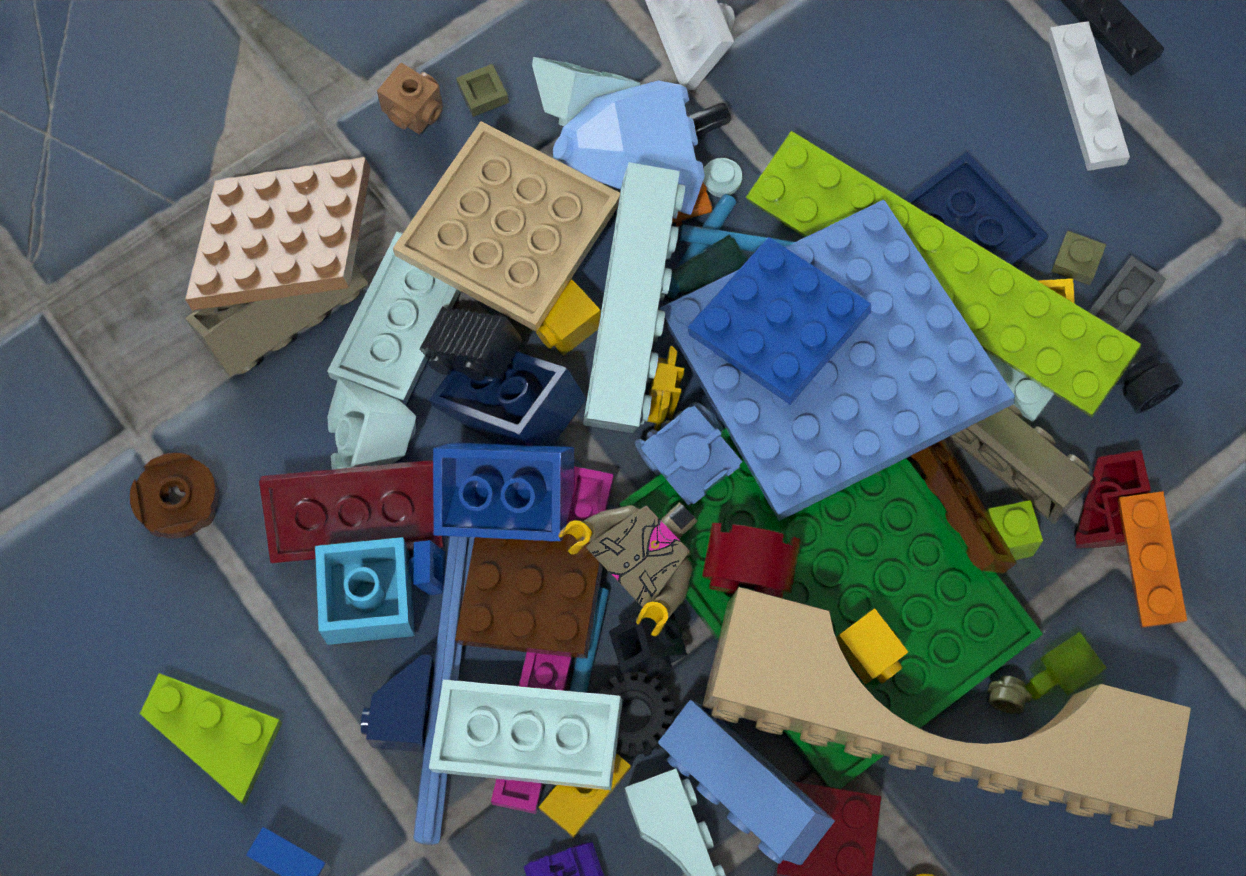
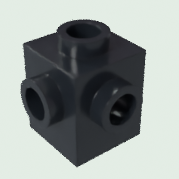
M641 611L632 614L629 620L609 631L621 673L646 672L648 677L659 676L673 669V662L688 655L675 613L668 617L660 634L657 636L651 635L657 625L653 619L646 617L641 620L639 625L636 623V619Z

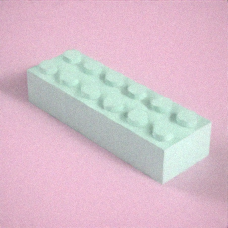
M631 162L628 163L621 185L583 425L633 433L639 427V424L644 425V422L648 421L652 396L644 395L646 383L651 382V379H654L658 362V353L651 352L653 341L657 342L658 336L661 337L665 318V311L658 310L659 300L663 301L665 294H668L672 269L665 268L666 259L670 260L672 252L675 251L679 229L678 227L671 226L672 218H677L678 210L681 211L685 193V185L678 184L680 171Z

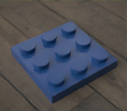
M768 237L687 328L689 336L791 405L871 313V303Z

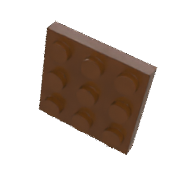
M571 534L564 535L562 541L475 537L455 641L459 645L587 659L603 565L586 548L591 542H588L577 554H570L568 550L577 543V539Z

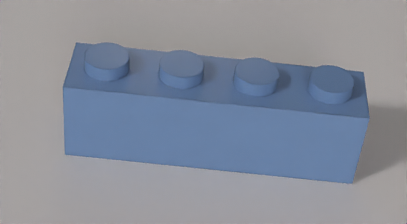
M689 700L658 741V744L670 754L667 762L681 774L687 777L691 774L700 783L696 789L705 798L716 805L721 802L730 810L726 816L728 820L747 834L752 831L761 840L758 847L766 856L779 864L786 860L802 865L835 820L725 721L712 717V709L702 707L701 704Z

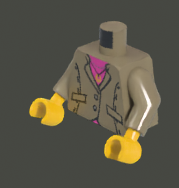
M680 502L661 520L647 506L639 509L630 505L601 511L582 522L577 520L571 521L559 533V538L566 534H571L577 539V543L568 550L570 554H577L588 542H591L586 547L589 552L643 607L636 619V623L639 625L641 620L646 617L656 622L657 625L651 635L657 636L660 634L668 617L686 598L693 568L688 560L691 553L679 539L698 521Z

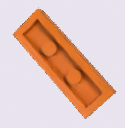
M1164 491L1119 497L1117 501L1140 628L1186 622V610Z

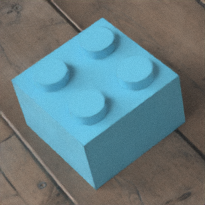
M403 537L315 546L319 633L327 645L415 636L412 582L409 575L410 552Z

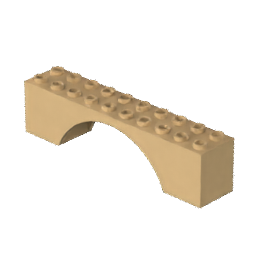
M740 587L727 603L702 707L712 709L711 716L719 720L738 723L739 718L757 721L755 728L764 732L782 735L783 730H791L801 733L800 740L809 744L827 746L828 742H836L845 745L844 752L854 756L871 758L872 753L890 757L889 764L895 767L916 770V765L933 768V776L953 782H960L961 777L978 780L977 788L999 794H1004L1005 789L1022 792L1021 799L1024 801L1048 806L1050 801L1067 804L1066 812L1084 817H1094V813L1111 816V824L1129 829H1138V825L1153 827L1154 821L1172 819L1191 711L1190 707L1099 684L1072 695L1063 709L1053 719L1023 739L991 744L965 743L946 739L925 732L896 716L876 700L862 685L839 647L829 611Z

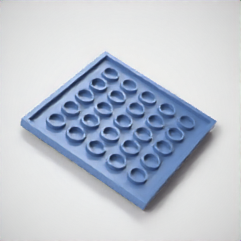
M885 200L785 247L871 303V313L791 405L688 334L687 327L737 271L660 307V310L665 311L664 322L779 521L1014 404L1015 395Z

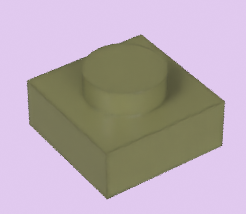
M493 64L456 78L457 86L472 117L509 103L508 94Z
M1067 230L1051 271L1090 286L1106 244Z

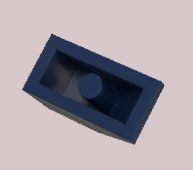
M420 655L372 694L370 708L364 707L361 716V734L366 735V740L372 748L414 752L424 751L434 667L431 655Z

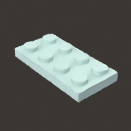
M396 232L327 372L329 377L338 381V378L350 380L399 399L406 406L428 360L419 348L441 307L452 309L460 291L396 257L393 247L402 235Z
M443 679L429 769L435 773L611 790L623 700L621 696Z

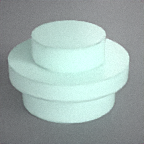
M717 158L707 163L704 167L705 177L703 183L706 185V190L716 197H722L724 194L732 195L741 186L742 171L733 160Z

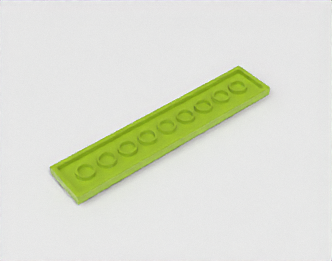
M793 131L789 133L746 196L748 202L804 237L885 200L983 349L1091 418H1093L1141 348V344Z

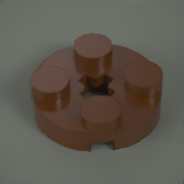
M167 453L153 458L143 467L145 471L140 474L138 480L134 479L131 485L130 505L139 522L153 536L168 539L187 537L198 532L201 528L209 526L215 518V509L219 500L217 482L209 468L200 461L193 459L190 455ZM177 486L180 492H185V496L175 505L168 501L164 502V497L171 494L170 488Z

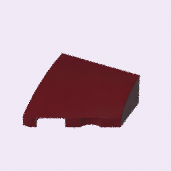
M1142 450L1098 457L1092 477L1093 480L1074 540L1076 548H1101L1125 545L1117 500L1119 497L1151 492Z

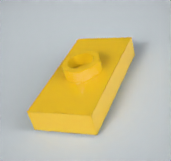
M616 753L611 790L556 785L540 804L539 810L575 838L630 771L631 765Z

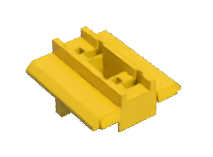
M670 346L667 359L658 357L655 377L652 379L651 389L649 390V395L652 398L649 417L646 422L655 423L654 430L656 431L661 430L660 426L665 418L673 419L681 394L679 386L684 368L675 367L677 351L673 346Z

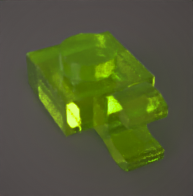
M1079 632L1041 658L1047 669L1030 679L1025 689L1032 695L1034 701L1058 685L1061 686L1068 696L1100 675L1107 668Z

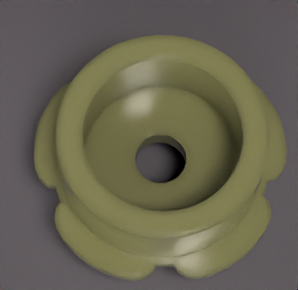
M1001 676L999 681L991 682L988 687V692L990 693L988 703L993 708L1010 714L1023 713L1025 704L1032 700V695L1026 692V684L1022 680L1011 676Z

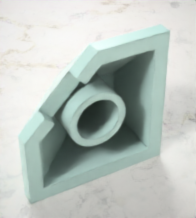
M533 57L532 67L544 112L559 117L558 124L562 126L571 121L595 97L640 85V82L604 71L601 73L583 68L580 65Z
M338 378L327 416L328 430L331 433H335V441L338 448V453L331 455L332 469L393 464L405 456L408 443L415 434L416 415L399 399L350 380Z

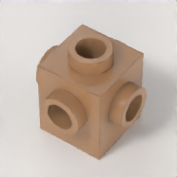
M400 63L377 90L382 112L387 114L388 118L399 128L406 129L408 127L419 135L428 124L432 125L438 120L443 110L438 82L425 72L419 74L403 63Z

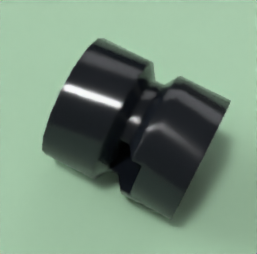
M1143 334L1134 338L1135 341L1141 344V348L1116 383V385L1126 386L1123 395L1136 414L1157 406L1183 385L1182 379L1171 364L1160 362L1162 352L1149 334Z

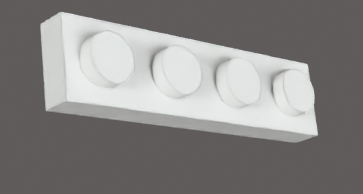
M1089 21L1051 27L1048 39L1087 171L1126 165L1130 155Z

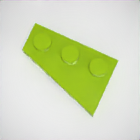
M161 673L158 674L139 713L244 806L282 725V722L277 718Z

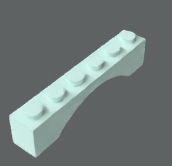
M677 769L625 787V796L640 837L660 849L681 868L686 876H726L721 864L713 867L707 849L714 847L705 821L697 823L691 806L697 804V799L689 778L680 780Z

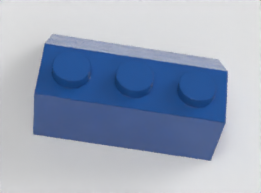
M448 443L433 448L434 535L542 541L563 540V537L559 538L558 535L566 526L574 493V447Z

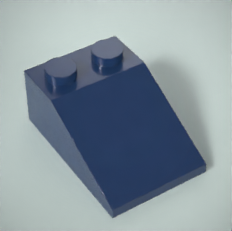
M515 351V357L511 358V364L507 365L508 371L504 372V378L497 379L485 376L483 381H477L469 378L463 372L452 371L450 375L445 377L428 400L435 408L495 444L553 446L587 398L567 368Z

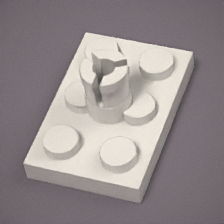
M645 0L679 84L686 87L687 90H695L734 43L730 32L734 26L733 9L731 6H727L728 4H718L717 0Z

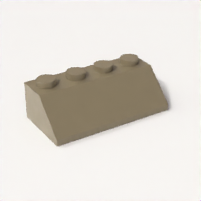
M354 261L350 288L199 309L185 317V319L220 367L231 377L235 373L243 374L252 369L257 364V359L269 350L276 351L286 346L292 340V335L303 327L310 328L320 323L326 317V312L336 305H344L354 300L360 294V289L366 286L368 282Z
M1011 405L949 436L1025 501L1031 500L1033 508L1054 525L1087 490L1093 480L1087 474L1090 470L1082 460L1072 454L1065 456L1054 446L1056 442L1049 433L1037 426L1033 429L1020 419L1023 415L1015 405Z

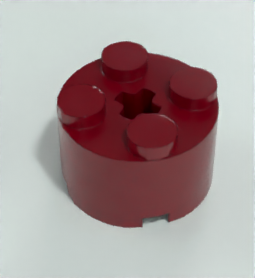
M712 523L702 574L703 578L710 580L709 589L734 594L738 587H744L782 599L783 594L792 593L801 539L793 537L789 545L783 543V533L733 524L732 530L726 533L720 532L722 523Z

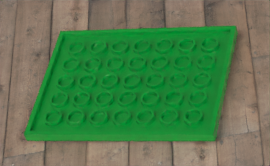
M725 428L721 431V437L741 459L742 463L736 471L726 476L707 491L695 504L688 506L664 476L660 474L618 505V508L632 505L639 509L647 506L661 520L680 502L698 521L679 539L691 553L688 560L693 568L686 599L717 641L719 640L727 603L734 594L709 589L710 580L702 577L712 523H722L720 532L726 533L732 530L733 524L783 533V543L789 545L793 537L801 539L792 593L783 594V599L829 611L836 637L875 608L908 651L907 654L898 660L903 668L882 684L877 677L864 684L850 664L849 666L862 685L876 700L893 714L919 729L1043 635L995 572L981 571L970 561L966 553L968 548L960 533L954 530L946 519L945 513L947 511L935 494L930 491L925 481L907 458L779 521ZM784 730L825 787L841 789L884 756L873 753L871 758L854 756L844 752L845 745L828 742L827 746H817L801 741V733Z

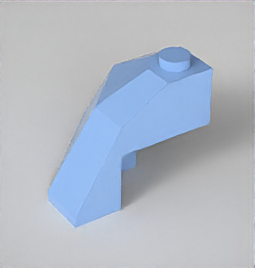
M659 80L595 97L563 127L561 135L553 147L554 159L617 190H621L622 180L629 162L680 171L678 184L685 185L682 208L679 212L689 215L692 213L705 177L703 164L696 160L694 147L698 144L694 121L686 114L685 103L689 101L687 88L679 84Z

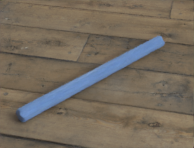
M449 536L413 835L415 842L424 845L438 844L441 839L448 774L432 772L429 769L443 679L459 681L463 645H459L455 641L475 537Z

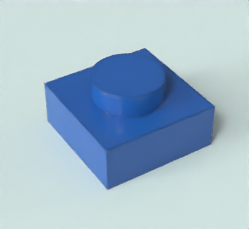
M431 540L414 542V557H411L409 560V575L413 584L428 595L442 594L446 552Z

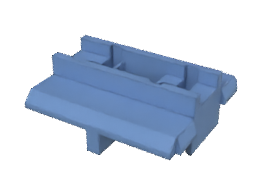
M695 405L685 409L674 420L658 431L656 435L654 434L647 439L640 448L688 506L695 504L707 491L726 476L736 471L742 463L741 459L721 437V432L718 428L715 430Z

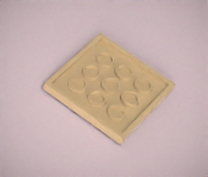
M481 121L396 242L393 252L396 257L537 332L618 208L620 192Z

